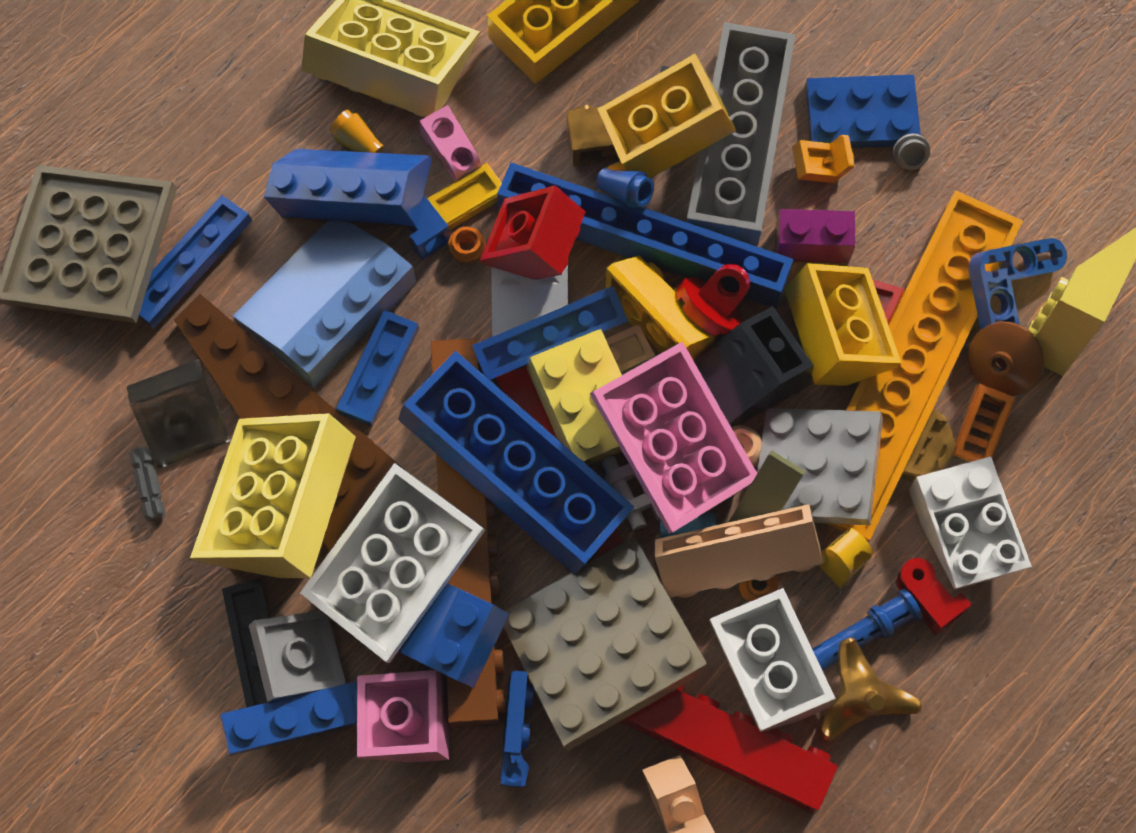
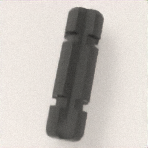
M148 447L133 449L130 451L129 456L131 465L135 469L133 474L139 500L142 502L143 517L148 522L160 520L165 517L166 512L164 503L160 499L162 495L156 469L152 466L154 464L152 452Z

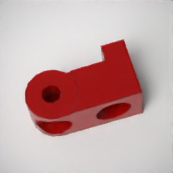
M912 558L902 566L896 579L898 590L905 588L913 596L921 610L922 620L936 636L965 614L972 604L962 592L952 598L935 578V570L931 563L922 558Z

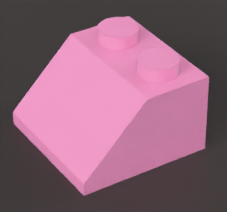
M437 670L357 676V757L359 759L409 763L449 760L447 679Z

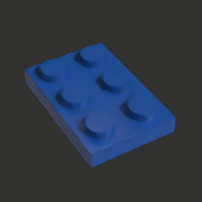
M914 74L806 79L805 90L810 141L831 143L840 135H848L851 148L893 147L904 135L912 133L921 135Z

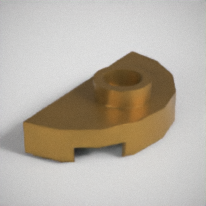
M934 408L903 470L902 478L914 481L918 476L943 470L953 457L956 442L955 438L953 439L952 430L947 424L948 420Z

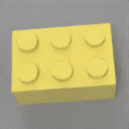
M596 330L530 357L526 369L558 440L587 466L622 452L590 395L593 391L622 376L602 330Z

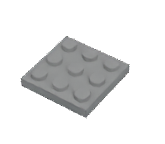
M768 408L765 416L758 471L771 451L806 471L783 510L809 504L814 523L871 525L883 423L882 414L877 411Z

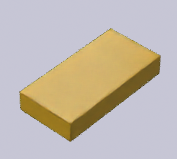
M486 163L427 199L447 223L449 230L498 202L497 193L502 183L489 164Z

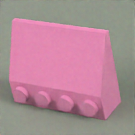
M683 342L590 393L669 534L750 485L757 475L751 461Z

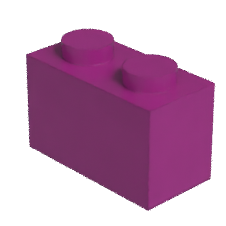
M780 209L775 226V253L792 258L793 262H850L856 246L855 211Z

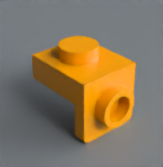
M840 135L831 143L799 140L792 146L798 180L835 183L854 168V155L848 135Z

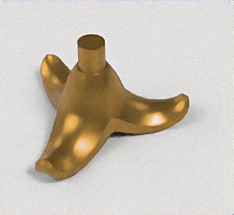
M854 637L844 639L839 643L838 664L842 690L826 712L820 726V734L827 742L833 741L848 728L870 716L917 714L922 710V703L917 697L880 680L876 676Z

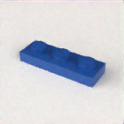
M386 310L383 311L337 405L336 410L341 415L373 427L419 331L418 323Z

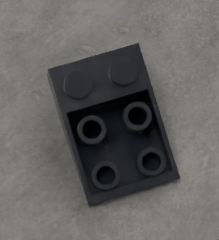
M773 306L736 326L693 360L731 427L741 424L810 386L814 365Z

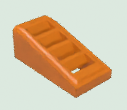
M982 384L976 385L955 441L953 456L967 462L990 456L992 458L1016 398ZM983 400L1000 407L998 413L980 407L981 401ZM976 414L994 420L993 427L975 421ZM971 427L990 434L988 441L969 434ZM967 441L985 448L983 456L963 448L965 442Z

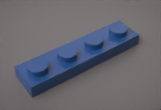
M221 195L152 270L138 318L154 329L252 222L249 213Z
M611 286L471 346L484 376L491 380L528 364L530 357L599 329L604 332L627 322L628 319L614 286Z
M357 681L220 714L219 718L228 756L357 725Z

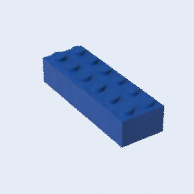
M456 350L402 406L398 420L574 575L579 572L634 508L628 500Z

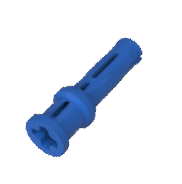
M902 588L897 592V597L880 607L873 605L867 611L866 617L813 647L812 650L822 671L838 662V647L842 640L854 637L859 647L862 648L879 637L883 639L892 637L894 630L911 620L915 622L921 620L922 613L913 596L905 588Z

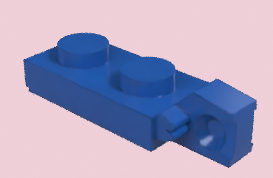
M513 671L508 678L500 786L524 788L529 771V765L524 761L520 753L521 748H528L530 724L523 723L524 708L532 707L534 687L532 683H527L528 672Z

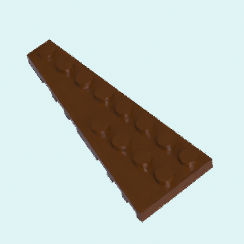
M199 294L174 321L240 419L330 414L356 436L323 539L324 544L331 551L395 463L401 468L403 467L204 296Z

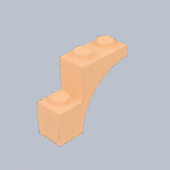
M680 755L643 769L651 799L667 833H715L704 813L696 783Z

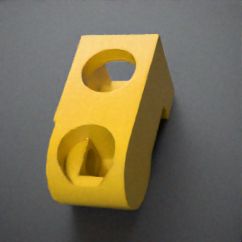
M850 528L821 551L823 564L818 566L841 589L866 567L873 556V550L859 532Z

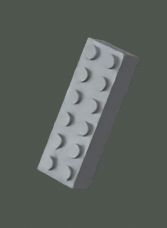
M724 22L712 84L736 131L699 152L687 223L758 247L796 34Z

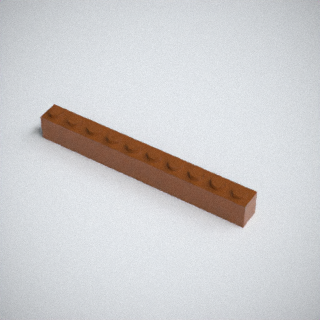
M477 338L431 341L432 374L455 350L483 373L471 346L477 343ZM436 454L438 494L485 529V532L447 584L492 604V596H499L498 572H491L490 558L497 557L496 534L488 533V520L495 519V506ZM495 645L474 688L447 676L448 714L451 728L499 725V714H506L505 689L497 690L496 674H504L503 650H495Z

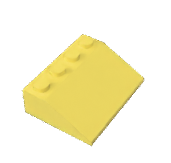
M336 0L305 33L301 70L315 75L319 79L328 80L347 87L351 91L360 92L379 99L383 103L403 108L417 116L427 117L441 109L447 102L479 37V31L395 0Z
M1136 227L1077 266L1068 280L1061 277L1053 292L1048 296L1044 306L1040 308L1034 321L1032 320L1027 330L1036 337L1041 345L1045 368L1063 376L1105 322L1136 260Z
M330 414L239 419L190 558L197 562L276 578H311L356 436Z

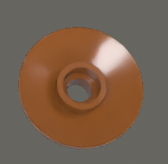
M996 322L987 325L975 335L969 347V366L976 380L982 385L1010 396L1028 391L1037 383L1043 372L1044 355L1040 343L1029 330L1016 323ZM997 357L1003 358L1006 361V368H1002L997 364Z

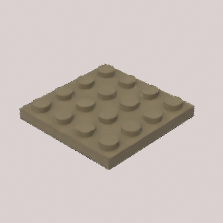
M37 165L0 276V304L137 323L177 187L172 181Z
M635 536L585 564L576 575L571 572L505 610V612L509 613V616L503 627L525 671L528 672L527 675L567 751L711 670Z

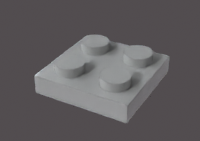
M322 610L254 620L249 624L267 702L346 684L329 616Z

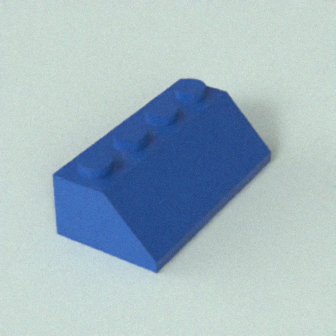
M294 149L272 164L264 198L281 217L416 226L432 159L426 155Z

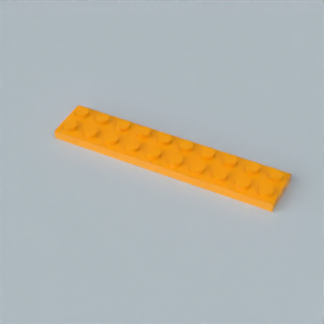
M954 191L889 324L902 364L895 369L861 380L846 411L881 412L883 417L871 525L826 524L844 533L850 528L855 529L869 543L978 316L969 275L970 259L979 252L1011 246L1023 222L1022 220L959 191ZM999 262L985 264L986 272L1000 269Z

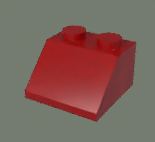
M557 186L505 198L480 262L484 265L533 280L562 275L568 264V257L574 241L580 233V225L586 211Z

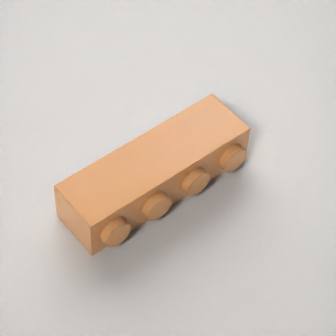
M809 504L655 539V560L663 587L669 598L676 596L687 598L697 594L699 591L712 588L727 589L739 582L752 579L759 581L767 580L779 573L792 570L803 572L810 570L815 565L823 564Z

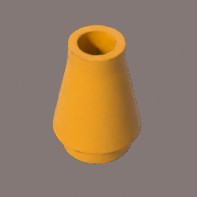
M349 109L342 112L329 129L334 135L336 142L354 152L381 153L384 145L378 141L358 113L353 114Z

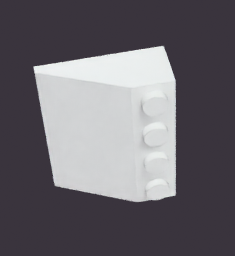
M394 463L300 594L384 661L390 663L485 532V529L412 474Z

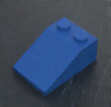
M446 584L401 646L399 652L474 688L509 613L457 587Z

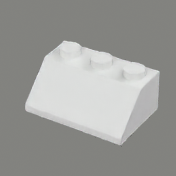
M784 588L709 620L760 732L795 723L830 708L835 700V696Z

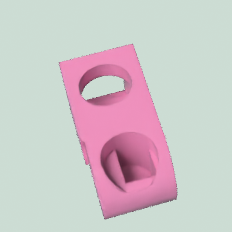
M448 105L420 120V135L427 146L430 145L437 158L442 161L446 171L454 181L481 167L475 149Z

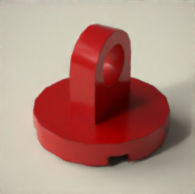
M723 265L716 270L708 281L691 276L684 279L677 287L676 298L677 300L683 299L685 302L682 307L684 313L698 327L708 334L718 336L720 333H723L725 336L736 326L744 322L740 311L737 309V305L743 300L750 288L749 275L738 265ZM724 276L736 278L739 282L740 290L734 293L727 292L721 286V278Z

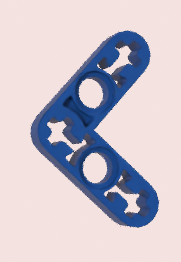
M1049 238L979 252L970 259L969 275L981 329L998 321L1012 322L1020 325L1011 280L1046 274L1062 269L1066 264L1067 251L1061 241L1056 238ZM1015 252L1019 253L1024 261L1021 272L1016 270L1013 265V255ZM1050 253V260L1038 262L1037 254ZM999 262L1000 269L986 272L985 264ZM993 295H996L1001 301V311L998 315L990 307V300Z

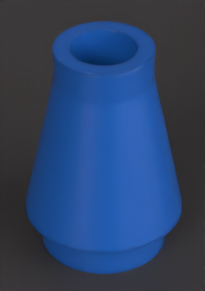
M604 168L597 177L598 189L606 191L630 208L644 207L652 199L654 182L645 172Z

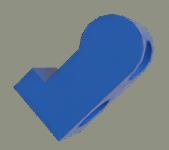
M423 195L416 226L406 225L413 232L410 235L413 250L421 260L446 245L451 236L447 223Z

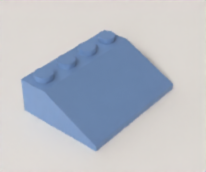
M328 220L232 317L315 388L374 328L383 311L389 312L416 284L414 269L410 263L386 243L349 221Z

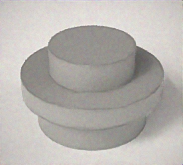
M913 133L907 134L895 143L893 156L900 167L915 170L921 168L927 162L930 156V146L923 136Z

